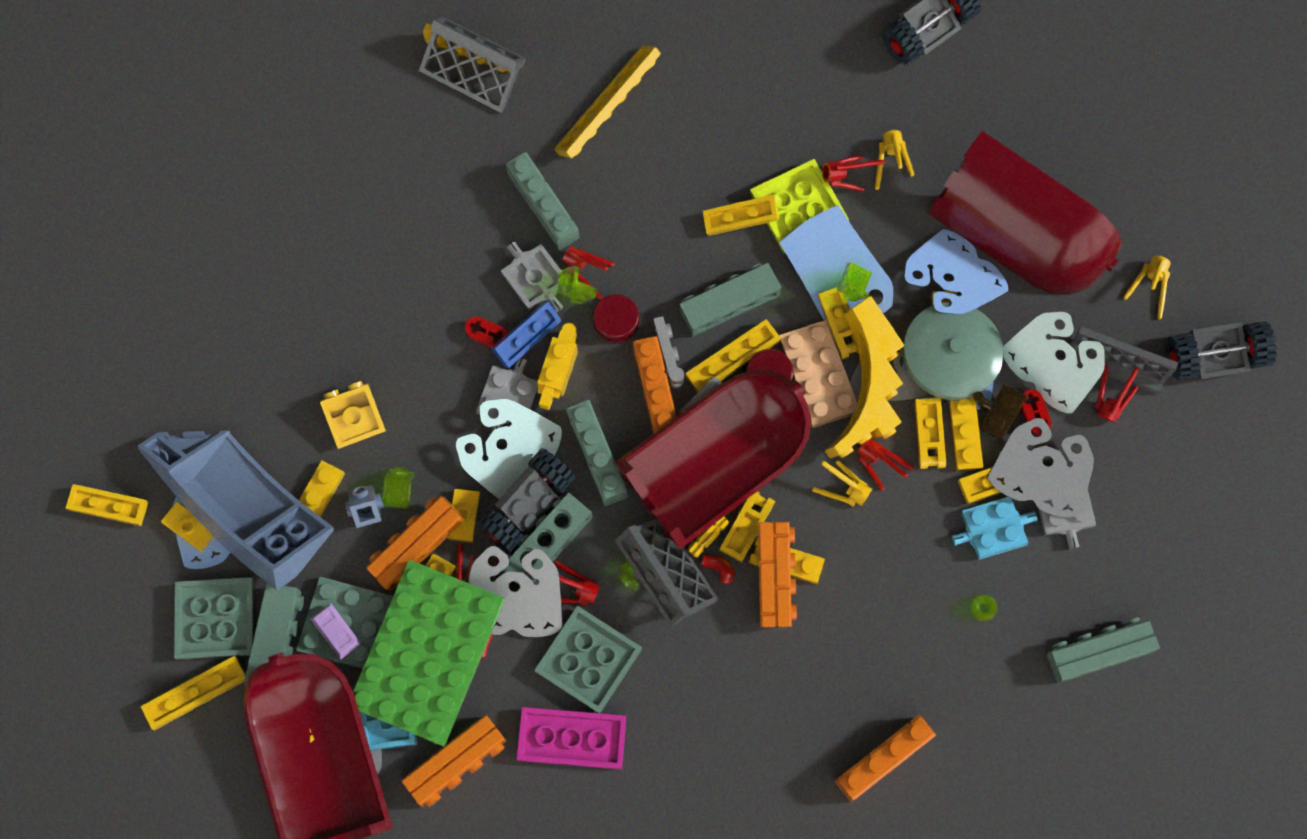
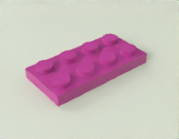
M522 707L517 761L622 770L627 716Z

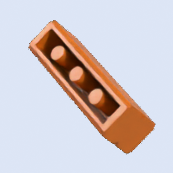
M657 336L633 341V352L653 434L677 417Z
M440 496L439 498L433 497L425 505L426 510L420 516L414 515L406 523L407 528L401 534L397 532L388 540L389 546L383 551L378 550L369 558L371 563L366 568L386 590L392 591L399 584L409 560L420 564L465 521V518L446 498Z
M789 521L758 522L760 626L792 627V620H797L796 605H791V594H796V579H791L790 568H796L795 553H790V543L795 542V527H789Z
M485 714L401 781L421 807L424 805L431 807L441 799L439 794L447 787L450 791L462 782L460 777L469 771L473 774L484 765L482 760L488 755H491V757L498 755L505 748L502 744L506 740Z
M919 714L834 782L851 803L935 737L936 734Z

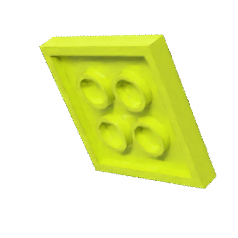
M815 159L750 189V195L753 199L769 195L775 196L779 220L769 222L767 225L783 254H785V251L781 247L780 242L812 217L839 205L849 221L829 183L824 181L822 171Z

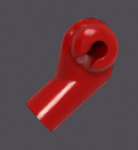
M704 554L702 567L716 569L720 574L719 580L721 583H732L735 570L727 559Z

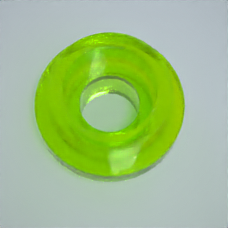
M980 595L972 601L971 611L978 620L988 621L996 615L997 604L992 597ZM980 604H985L988 607L986 613L980 611Z

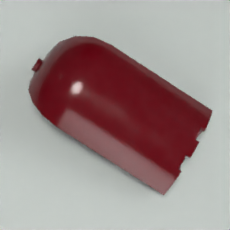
M981 131L964 154V160L959 166L961 168L960 171L954 170L944 185L946 188L936 198L929 212L932 217L1034 287L1050 294L1071 295L1086 290L1101 278L1106 270L1111 272L1119 261L1115 257L1121 249L1122 241L1117 229L1104 214L984 131Z
M753 370L736 375L717 386L617 460L615 465L630 488H633L642 499L640 502L649 514L657 518L662 526V530L681 549L784 472L800 456L809 439L812 422L808 404L803 396L806 392L798 381L792 382L786 376L773 370Z
M278 653L269 656V662L258 666L249 675L244 689L243 709L248 735L278 839H363L393 829L356 699L345 675L331 661L315 654H294L284 657V653ZM313 735L314 740L310 743V736Z

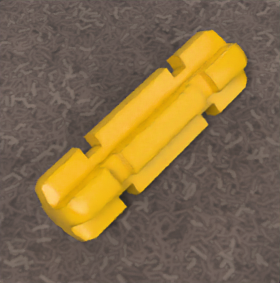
M723 517L697 537V541H693L688 546V552L695 558L699 557L703 553V549L707 548L720 535V530L723 531L728 526L729 521Z

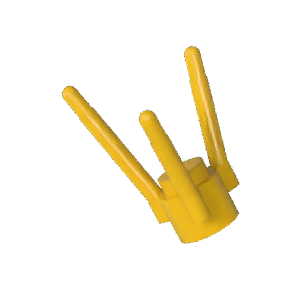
M898 130L885 132L883 134V142L879 143L878 160H884L885 151H887L888 155H895L898 168L901 169L903 165L900 153H902L909 175L911 177L914 176L905 141L902 140V133ZM883 164L877 165L876 190L880 188Z
M1156 255L1151 258L1150 263H1144L1142 271L1131 284L1123 299L1127 300L1146 273H1148V278L1152 280L1150 286L1152 290L1155 289L1158 281L1162 280L1157 319L1161 320L1167 281L1170 276L1168 271L1171 264L1170 261L1163 256Z
M822 461V466L850 486L846 492L849 498L813 487L812 491L845 502L852 507L856 503L862 506L872 491L867 486V483L860 480L840 461H836V465L851 479L827 462Z

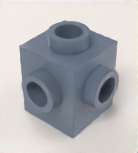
M373 485L359 486L352 491H348L349 502H345L348 517L353 516L356 528L381 521L380 508H384L380 493L375 494Z

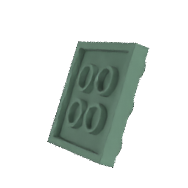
M254 578L175 582V660L251 655L254 641Z
M319 577L296 651L303 654H315L329 661L363 669L393 596ZM330 603L361 642L360 646L341 660L310 620V618Z
M577 606L534 671L584 705L601 714L642 651V647Z

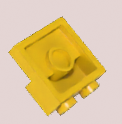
M362 381L347 385L348 391L339 393L338 389L323 394L325 399L321 400L320 404L338 449L386 431L368 383L363 385Z

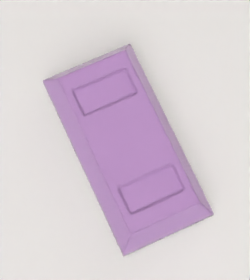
M331 603L310 618L340 660L361 645V642Z

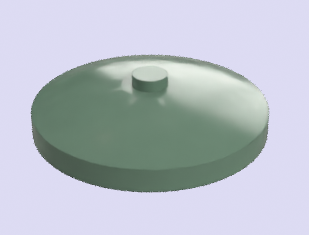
M945 302L941 304L945 307H949L952 305V302ZM934 305L930 306L915 317L908 327L903 340V359L912 379L929 394L946 400L968 399L973 397V394L977 391L983 392L995 380L1003 362V344L1000 334L993 322L978 309L964 314L939 312L934 308Z

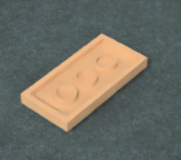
M826 320L779 335L784 354L793 365L794 381H798L806 392L803 396L809 407L812 428L853 415L857 401Z

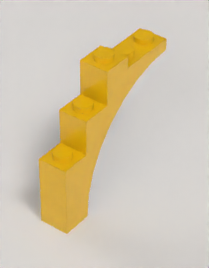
M872 296L861 301L843 314L853 332L859 350L861 389L856 409L849 424L839 438L825 450L830 459L836 456L844 458L853 451L852 446L857 442L861 445L870 438L873 440L879 437L887 439L896 432L895 427L901 423V420L887 400L898 393L896 389L903 384L889 362L899 356L897 351L904 344Z

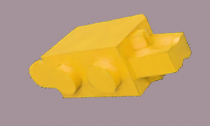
M565 323L561 327L562 330H560L558 338H552L537 382V393L542 394L539 406L546 410H550L554 398L559 399L560 396L563 397L578 354L577 344L575 343L577 333L574 324Z

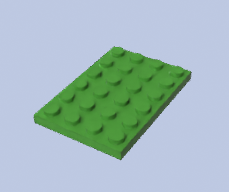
M409 560L353 691L359 711L445 746L506 598Z

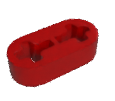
M477 316L471 317L465 324L468 338L490 349L495 345V340L490 334L496 337L502 334L504 337L508 333L505 328ZM480 324L481 330L485 333L477 331L473 334L471 326L476 327Z
M1033 389L1025 391L1023 394L1027 396L1026 400L1030 396L1031 400L1036 399L1037 402L1034 404L1035 411H1033L1031 404L1024 402L1020 409L1024 422L1027 423L1036 419L1035 416L1037 415V418L1044 419L1049 429H1051V419L1041 393ZM1033 427L1031 434L1035 437H1040L1042 430L1039 427Z

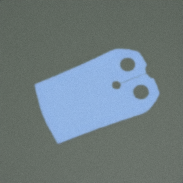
M839 205L807 220L780 242L781 247L800 276L823 320H826L817 295L838 286H842L850 309L856 306L858 302L860 303L865 300L868 293L873 289H878L883 294V300L878 304L882 313H885L892 307L893 285L890 278L856 233ZM853 285L855 288L854 293L848 294L845 290L846 287Z

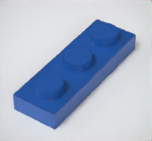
M544 301L498 341L491 350L505 368H510L562 320L550 303Z

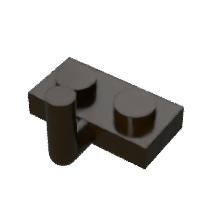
M1004 384L994 402L986 399L982 392H975L973 398L976 404L989 411L980 429L1004 441L1027 396Z

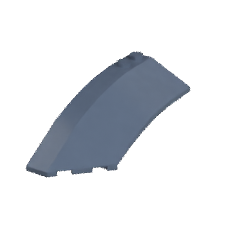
M230 430L205 435L204 431L183 432V435L169 436L168 432H158L137 445L138 450L191 514L228 551L277 591L298 576L334 531L333 526L302 504L271 477L230 434Z

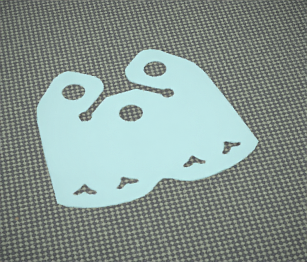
M1048 312L1036 317L1003 346V357L1011 370L1019 378L1035 384L1036 390L1041 393L1043 399L1050 406L1065 413H1073L1104 371V347L1100 342L1082 341L1078 348L1083 367L1078 368L1076 351L1067 342L1059 339H1046L1047 334L1069 337L1074 330L1071 315L1066 312ZM1057 319L1064 321V329L1058 330L1055 327L1054 323ZM1090 348L1097 352V356L1094 359H1090L1086 355V351ZM1057 350L1065 352L1066 358L1064 360L1056 358L1055 353ZM1008 352L1015 353L1014 361L1012 360V355ZM1020 367H1027L1028 374H1026L1024 370H1021ZM1044 388L1048 390L1051 389V396H1049L1048 392H1046ZM1065 400L1067 407L1064 404L1058 403V401Z
M508 399L490 400L480 405L481 422L487 427L503 424L507 420L512 424L510 427L505 426L493 430L485 442L488 461L482 460V441L476 434H469L458 438L456 449L464 470L500 499L528 468V462L541 448L548 450L549 453L555 456L560 445L562 431L559 425L517 402ZM490 408H496L499 411L497 418L492 419L488 416ZM555 432V434L553 435V442H551V439L548 435ZM499 439L507 441V447L504 450H500L496 446ZM467 443L475 445L476 450L474 453L468 454L465 452L464 447Z

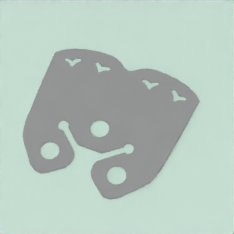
M1033 419L1018 426L1009 437L988 476L989 481L1001 493L1018 501L1033 500L1040 510L1048 514L1066 518L1079 516L1094 464V457L1087 439L1082 435H1075L1063 440L1062 448L1069 461L1073 462V466L1068 467L1062 453L1048 446L1038 447L1032 451L1027 449L1028 445L1033 446L1050 440L1051 430L1044 419ZM1033 427H1039L1042 430L1040 437H1034L1031 434ZM1074 443L1082 446V451L1078 454L1071 451V446ZM1045 456L1052 457L1053 465L1045 466L1042 459ZM996 478H1004L1005 485H1003L1001 481L997 480ZM1019 486L1023 493H1020L1018 490L1013 491V489ZM1052 500L1053 507L1049 503H1044V501ZM1067 505H1069L1070 508L1073 509V511H1071V510H1069V509L1063 510L1062 508H1064V507H1066Z
M497 546L487 548L474 561L470 571L469 584L506 598L497 618V622L502 626L495 625L491 634L501 635L513 629L522 636L544 637L562 629L559 574L556 566L541 549L532 550L523 557L521 563L522 567L533 578L539 580L538 585H534L533 581L523 572L509 571L498 577L495 582H491L490 577L497 575L509 564L508 556ZM493 555L499 559V564L494 567L488 564V558ZM533 559H540L543 562V566L540 569H534L531 565ZM517 581L520 584V589L517 592L511 591L509 589L510 582ZM547 622L554 625V627L548 626V628L544 629ZM531 623L534 629H531L530 627L524 628V626Z

